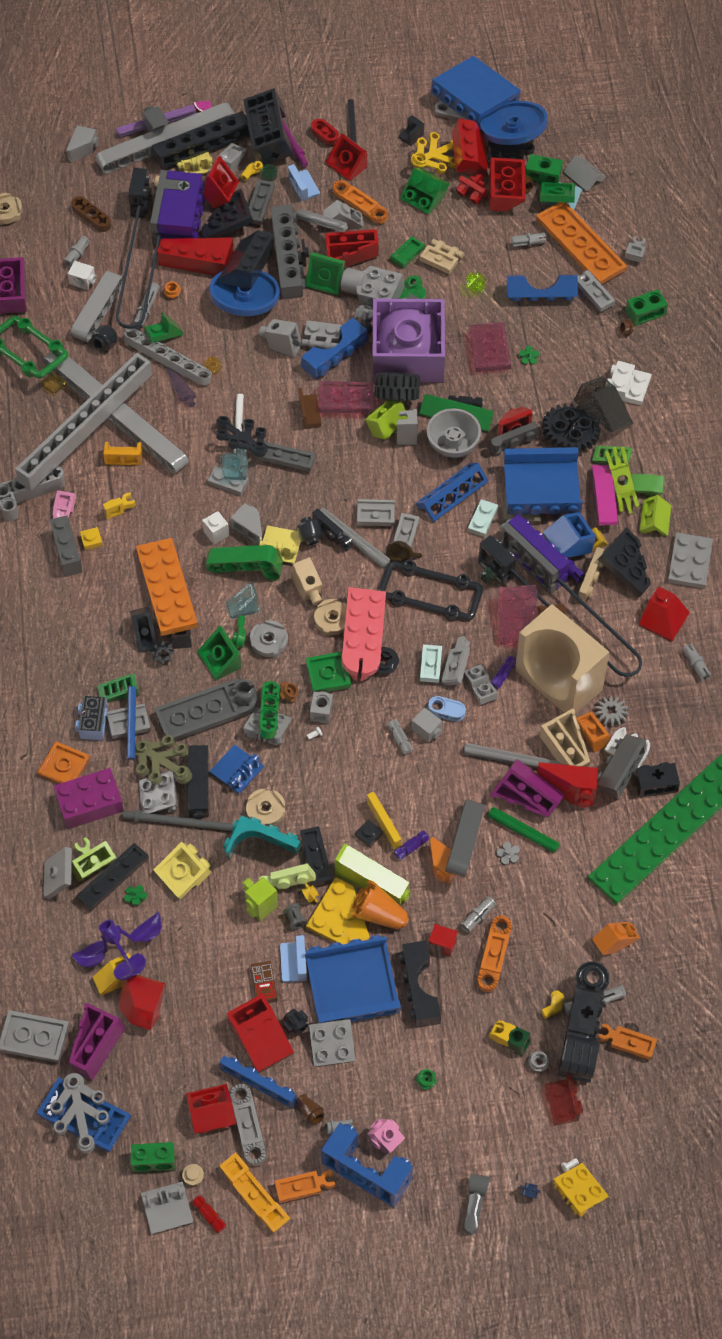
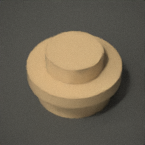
M197 1164L186 1166L182 1173L183 1180L191 1186L200 1184L204 1178L203 1169Z

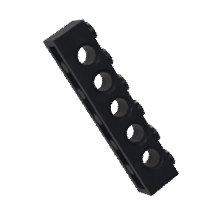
M241 111L153 144V158L163 170L178 164L181 160H189L250 137L247 117Z

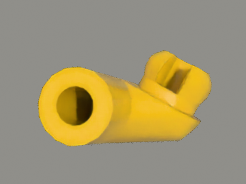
M256 161L248 164L240 178L243 181H247L251 175L260 173L263 169L262 162Z
M553 991L550 995L552 997L551 1005L541 1010L544 1019L561 1012L565 998L560 991Z

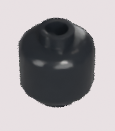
M107 325L100 326L91 336L94 348L103 352L108 351L118 340L115 330Z
M311 517L301 519V523L296 527L301 543L307 544V546L319 543L323 537L319 521L311 519Z

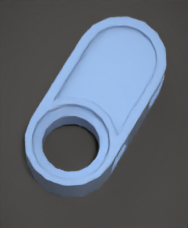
M435 696L429 700L428 710L436 717L454 722L464 719L466 708L463 703L441 696ZM440 703L443 707L440 710H435L432 705Z

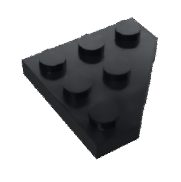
M242 189L234 191L228 203L217 207L211 214L209 223H205L201 229L204 238H219L254 222Z
M625 528L597 560L634 594L640 597L651 585V581L646 576L645 570L647 566L644 555H641L640 552L641 542L629 529Z

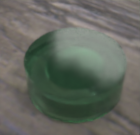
M265 165L262 167L261 178L263 180L271 182L277 178L278 172L275 166Z

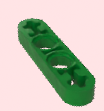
M267 681L262 686L259 735L265 739H272L277 733L280 687L278 683L273 681ZM265 702H273L274 704L268 705ZM265 715H272L273 718H267Z

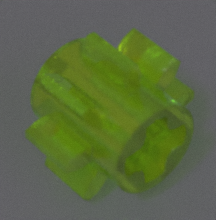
M471 271L466 276L467 283L465 285L473 293L476 291L481 293L486 288L485 282L487 279L479 271L475 274Z

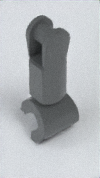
M470 1173V1197L464 1224V1231L468 1235H473L477 1231L483 1196L487 1192L491 1177Z

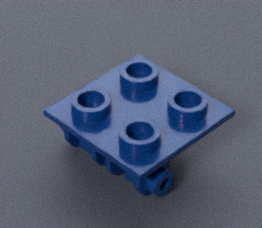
M234 744L209 772L240 794L265 766L259 762L260 758L256 754L253 756L249 755Z

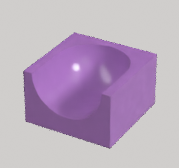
M373 299V382H375V374L395 372L417 374L420 376V382L444 383L445 300Z

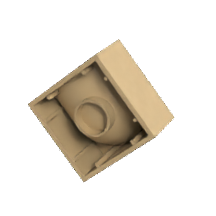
M551 604L520 631L515 671L564 713L574 708L576 715L603 690L609 651Z

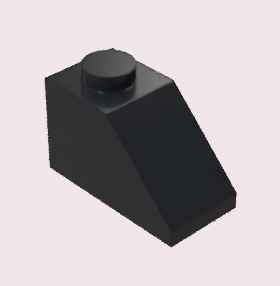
M144 607L129 611L139 652L154 649L153 642L157 644L149 608Z

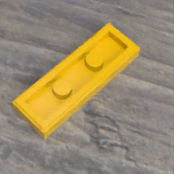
M375 792L367 794V804L393 849L401 847V837Z

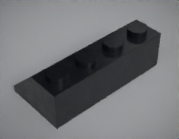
M257 230L240 240L218 278V282L252 290L273 252L274 234Z

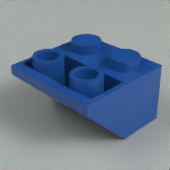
M580 512L563 515L543 531L542 534L548 542H551L560 554L565 555L567 558L592 553L596 539L595 534Z

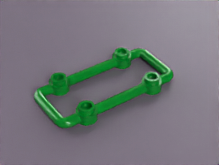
M12 316L0 325L1 334L16 323L23 334L31 333L48 346L51 354L59 356L44 369L38 371L34 362L22 360L7 349L4 341L0 339V355H5L19 365L23 374L29 378L41 379L69 356L60 340L48 338L33 327L29 318L22 319L18 316Z

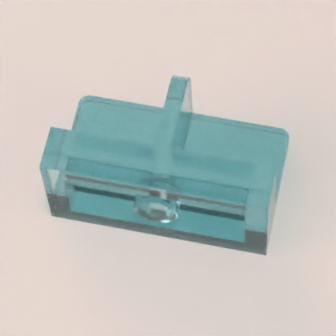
M236 449V453L221 455L224 479L246 480L248 462L245 449Z

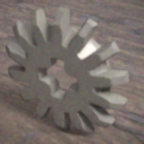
M609 695V701L605 697H602L603 702L597 701V704L600 706H595L594 710L599 711L594 713V715H600L599 722L604 720L605 726L607 723H611V727H614L615 722L619 726L621 725L620 720L626 721L623 715L628 716L629 713L624 711L628 709V706H622L625 703L624 700L618 703L619 697H616L615 701H613L612 696ZM614 707L616 714H608L607 708L611 709Z

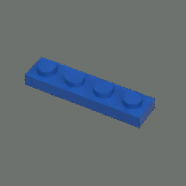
M223 1055L219 1062L220 1070L293 1109L296 1104V1095L292 1089L286 1086L282 1088L272 1078L267 1076L264 1078L259 1075L258 1071L254 1068L242 1066L240 1061L234 1057L228 1058Z

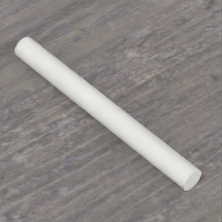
M243 394L236 395L235 427L242 431ZM234 449V456H241V449Z

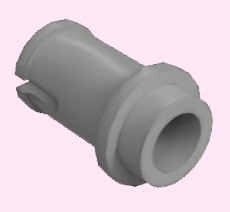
M331 1119L330 1122H326L327 1134L332 1135L339 1123L353 1126L352 1119L333 1121Z

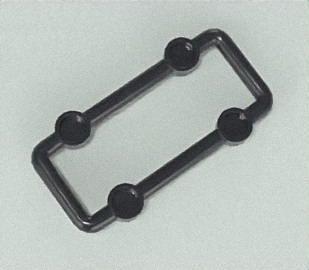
M406 560L403 563L391 561L387 564L378 591L386 590L394 568L402 570V573L408 577L418 574L455 584L456 588L461 591L469 588L476 590L468 613L461 612L458 606L453 604L448 607H442L408 598L401 590H396L393 593L386 592L385 599L390 600L393 606L402 607L405 604L443 614L451 622L458 619L469 621L475 617L484 589L480 583L470 581L468 575L460 574L455 577L417 567L413 560Z

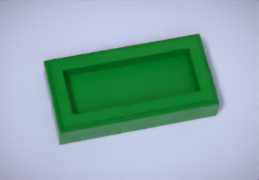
M411 236L390 256V261L404 269L425 249V244Z

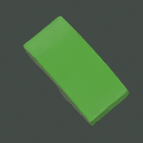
M631 474L636 493H644L646 496L664 494V476ZM625 476V485H626L627 482H628V477Z

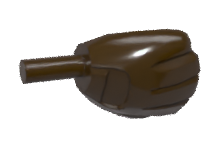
M403 541L390 542L385 548L386 556L390 558V561L404 562L411 557H422L421 553L413 552V549Z

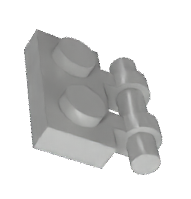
M307 320L302 346H307L309 349L313 347L322 349L335 347L340 340V327L342 325Z

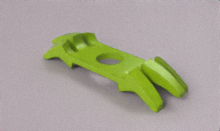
M613 447L616 465L613 464L609 452L607 451L605 454L612 473L619 510L624 512L622 498H625L629 514H632L633 509L630 496H633L636 508L639 507V502L625 447H621L624 463H622L617 448ZM620 476L628 477L626 485L618 484Z

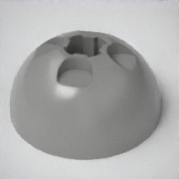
M462 409L442 410L436 413L427 425L429 443L436 452L449 458H458L469 454L477 446L481 436V427L478 420L471 413Z

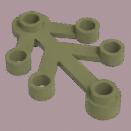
M171 735L164 736L162 741L152 743L148 740H141L135 744V755L139 757L136 772L141 777L149 773L147 767V758L149 757L152 759V773L149 775V780L153 785H158L162 782L160 765L173 772L179 783H188L192 779V773L189 768L178 766L167 759L176 756H186L188 748L184 743H180L175 749L157 753L154 750L164 747L169 749L175 745V740Z

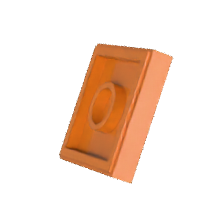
M55 741L37 774L56 784L70 781L82 775L91 757L86 753Z

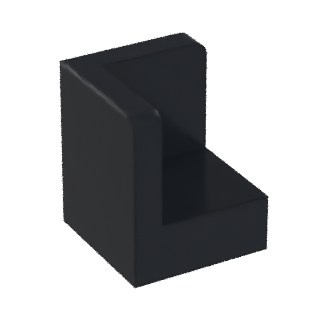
M411 115L407 118V128L399 134V138L408 145H413L418 138L424 135V123Z

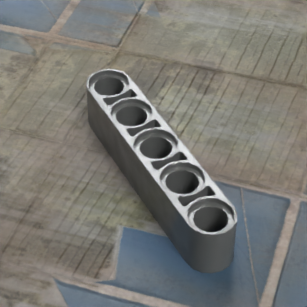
M469 799L465 800L445 872L465 878L485 804Z

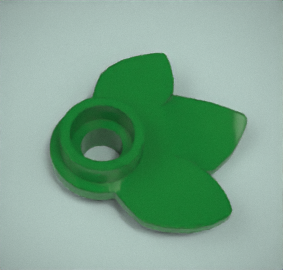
M413 275L404 281L405 287L399 299H406L410 294L419 299L426 298V290L422 287L423 283L419 276Z

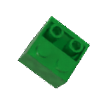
M414 168L400 199L430 214L444 198L450 183L422 168Z

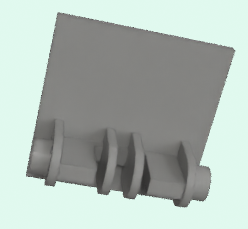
M256 707L243 729L247 737L258 738L260 741L262 739L259 735L261 708ZM278 714L276 736L268 739V743L276 746L282 744V736L292 720L291 717ZM265 715L267 718H273L272 715Z
M173 772L161 773L162 782L158 785H153L149 777L139 780L142 813L151 814L167 809L170 813L176 812L178 808L176 804V778Z
M350 1019L309 1025L314 1066L355 1061Z
M183 1182L141 1193L151 1235L193 1223Z

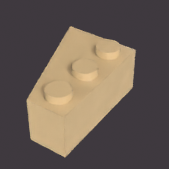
M574 708L541 726L540 738L560 764L589 767L590 759L580 733Z

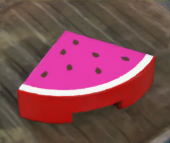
M210 101L194 102V107L197 112H202L211 108Z

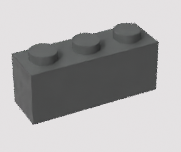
M68 515L50 519L51 530L64 577L82 573L81 560Z

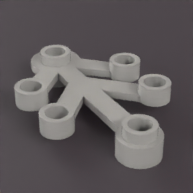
M71 1073L63 1081L64 1091L58 1100L50 1104L51 1112L54 1115H59L63 1112L64 1104L72 1095V1105L63 1118L55 1122L54 1130L58 1135L65 1134L67 1126L76 1115L80 1134L77 1146L80 1152L88 1154L94 1150L95 1142L93 1137L88 1134L84 1113L96 1119L100 1125H105L109 1122V1115L105 1110L99 1111L82 1101L80 1093L91 1098L96 1105H101L105 1102V1095L100 1090L94 1091L84 1085V1079L80 1074ZM76 1080L77 1084L72 1086L70 1082ZM101 1095L102 1099L97 1101L95 1097ZM55 1105L61 1106L59 1110H53V1107ZM106 1115L105 1120H99V1117ZM64 1125L63 1130H57V1127ZM84 1140L90 1141L88 1145H82V1142Z

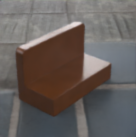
M298 388L303 428L322 427L317 395H303L302 388Z

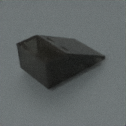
M601 376L581 384L573 401L590 414L594 420L603 425L607 431L614 433L633 425V421L616 387L605 377Z

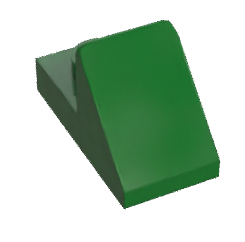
M163 312L161 313L160 323L144 327V333L151 343L182 336L184 333L178 324Z

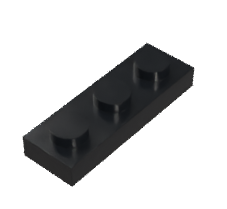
M320 827L300 830L307 863L316 873V880L312 881L314 887L332 883L333 877Z

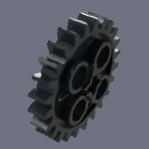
M564 403L563 407L557 405L556 409L551 407L550 412H546L542 422V434L546 435L545 440L551 439L550 445L556 444V448L578 447V453L580 449L586 452V449H592V446L596 445L601 431L599 427L600 422H596L597 416L592 417V411L586 412V407L580 409V405L574 407L573 403L568 407Z

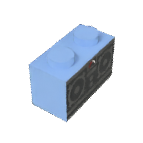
M83 696V701L78 706L80 720L76 721V732H79L80 739H104L108 711L106 697Z

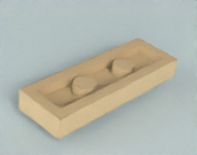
M596 548L580 588L579 597L584 602H586L587 597L591 598L594 590L592 584L598 581L600 572H598L599 567L603 568V564L597 560L604 553L603 548Z

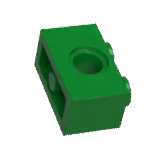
M530 154L525 175L531 177L533 182L559 183L563 160Z

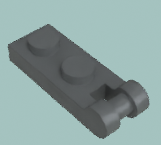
M532 422L494 437L491 440V454L499 456L501 451L505 449L515 448L521 443L537 438V424Z

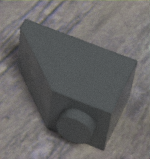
M153 105L146 107L141 114L148 133L169 123L159 106L155 108Z

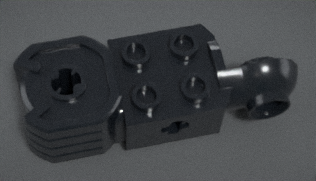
M589 961L583 963L576 972V988L558 1068V1076L587 1083L591 1082L596 1068L600 1048V1039L595 1038L600 1022L596 1020L602 1013L604 990L610 982L607 969L598 962ZM594 975L597 978V982L590 983L587 980V976Z

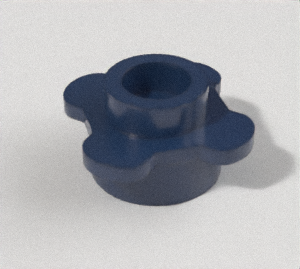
M526 1182L524 1186L520 1185V1195L537 1199L538 1193H541V1191L537 1190L538 1185Z

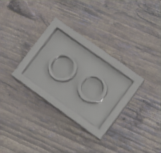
M676 532L668 583L705 589L713 538Z
M8 1010L0 1038V1052L59 1063L70 1026L69 1021Z

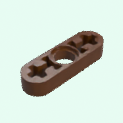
M78 196L72 199V210L100 232L110 230L111 219L108 215L84 197ZM89 212L96 213L94 216L87 215V213Z

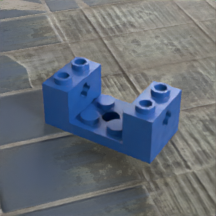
M339 1123L321 1150L322 1164L395 1208L412 1181L413 1166H411V1162L403 1157L398 1158L394 1156L380 1177L375 1169L371 1167L367 1169L361 1165L357 1158L352 1156L358 1148L357 1130L349 1124Z

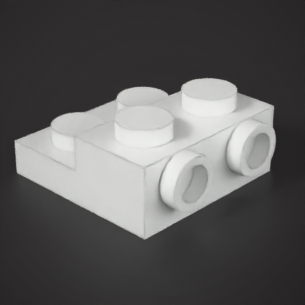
M618 361L617 365H612L610 372L612 379L608 378L605 389H608L607 397L642 406L652 374L634 370L635 365Z

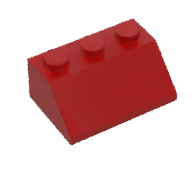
M459 118L452 130L455 172L473 175L481 174L487 177L488 166L485 137L475 121Z
M491 158L489 167V211L506 212L526 200L525 160Z

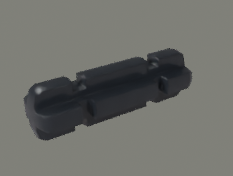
M448 396L449 400L480 408L483 406L482 397H475L473 399L470 396Z

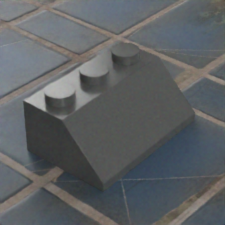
M626 734L623 739L620 738L615 746V749H617L615 754L609 756L605 764L607 768L604 772L601 771L597 777L598 790L619 800L647 751L646 740Z

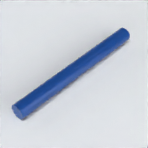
M134 686L128 687V760H135L136 687Z

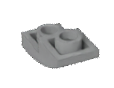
M482 665L464 671V675L481 705L498 699V692L491 684L489 675Z

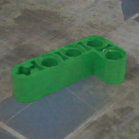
M270 545L219 547L209 549L205 567L208 571L215 573L261 570L267 579L278 580L281 576L283 559L277 549Z

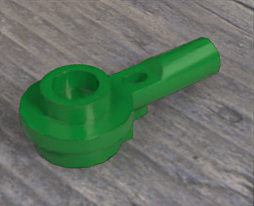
M243 615L238 617V631L232 637V643L235 644L236 649L238 647L243 648L246 637V629H244L246 617Z

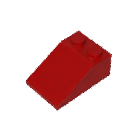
M538 762L537 774L563 792L564 796L562 799L583 808L594 806L598 768Z

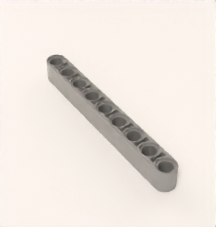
M228 103L219 104L103 150L96 155L95 160L103 173L114 172L153 156V144L233 115L235 112Z

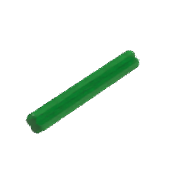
M492 807L488 813L489 818L553 853L560 846L558 841L496 807Z

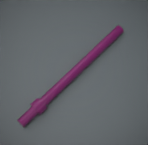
M282 118L284 130L291 141L295 158L300 161L302 167L308 166L304 151L298 146Z

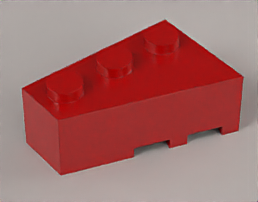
M377 229L325 233L326 256L345 261L344 268L379 256Z

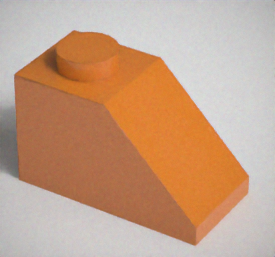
M431 837L429 848L433 874L439 881H445L447 884H450L457 876L445 872L451 849L434 837Z

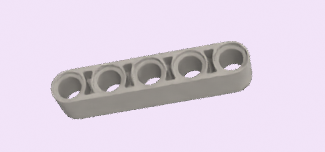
M110 271L105 272L73 324L70 333L71 337L87 343L91 340L92 334L98 329L121 291L123 276Z

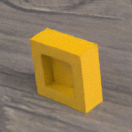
M98 527L80 531L85 550L103 546Z

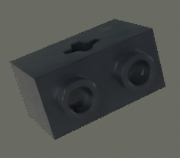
M663 762L655 766L643 765L636 768L635 781L639 798L678 792L680 781L675 763Z

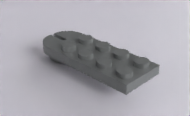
M234 679L156 707L154 711L164 735H171L176 741L248 715L257 705V694L253 682Z

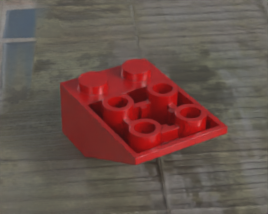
M263 993L226 1013L229 1026L258 1073L294 1054L273 1009Z

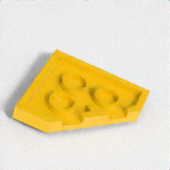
M335 877L306 925V929L333 943L340 942L341 945L347 944L353 939L369 940L365 921L355 918L350 914V912L355 910L352 908L356 898L353 885Z

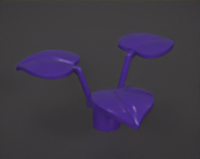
M157 911V913L139 925L131 935L121 929L119 925L116 926L111 919L102 922L98 929L102 934L100 937L103 941L95 942L79 952L72 953L73 958L82 967H93L105 958V953L108 952V942L115 944L125 959L114 970L116 979L126 980L133 975H137L145 968L146 959L139 953L130 958L127 957L119 944L121 933L134 942L140 940L144 943L152 940L162 929L159 912Z

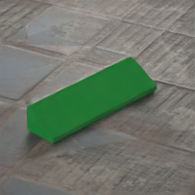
M429 394L424 395L419 415L432 418L436 413L445 409H462L471 413L478 420L481 431L489 432L494 411Z

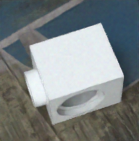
M74 261L67 273L69 285L89 290L96 281L94 267Z

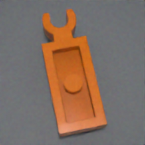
M602 1024L601 1030H605L608 1034H599L598 1038L600 1041H612V1048L651 1060L657 1042L656 1038L618 1025L615 1031L609 1025Z
M317 1171L275 1180L279 1203L321 1194V1187L327 1189L334 1188L335 1181L327 1182L325 1180L327 1177L333 1176L332 1171H325L321 1176L317 1175Z

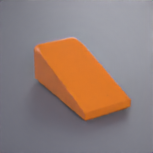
M591 711L577 717L576 720L580 730L592 750L597 752L606 748L611 740L610 735Z

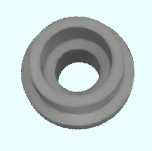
M541 1051L532 1053L528 1061L530 1068L535 1072L545 1071L550 1062L547 1054ZM541 1060L543 1064L537 1065L535 1061Z

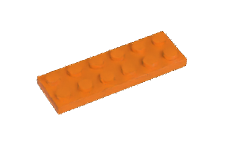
M559 202L536 215V220L584 271L589 270L601 285L627 270V265L567 203Z
M168 538L136 546L161 636L197 628L198 622L173 539Z

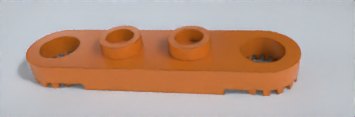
M337 180V182L333 183V194L375 223L387 221L388 210L379 205L377 201L356 187L351 186L345 180ZM344 187L345 189L339 191L337 188ZM377 213H382V214H384V215H383V217H382V216H381V217H380V216H379V217H378V216L376 217L375 214H377Z
M505 915L496 916L491 924L477 981L478 987L484 992L494 991L499 982L512 929L511 920ZM499 922H504L507 925L506 930L504 929V931H500V929L498 930V928L496 927V924ZM490 977L494 982L492 985L487 986L484 985L482 979Z

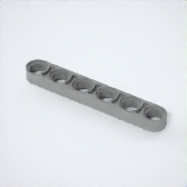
M126 329L124 331L123 340L131 347L200 385H208L211 382L212 373L209 369L160 342L151 343L148 337L137 329Z

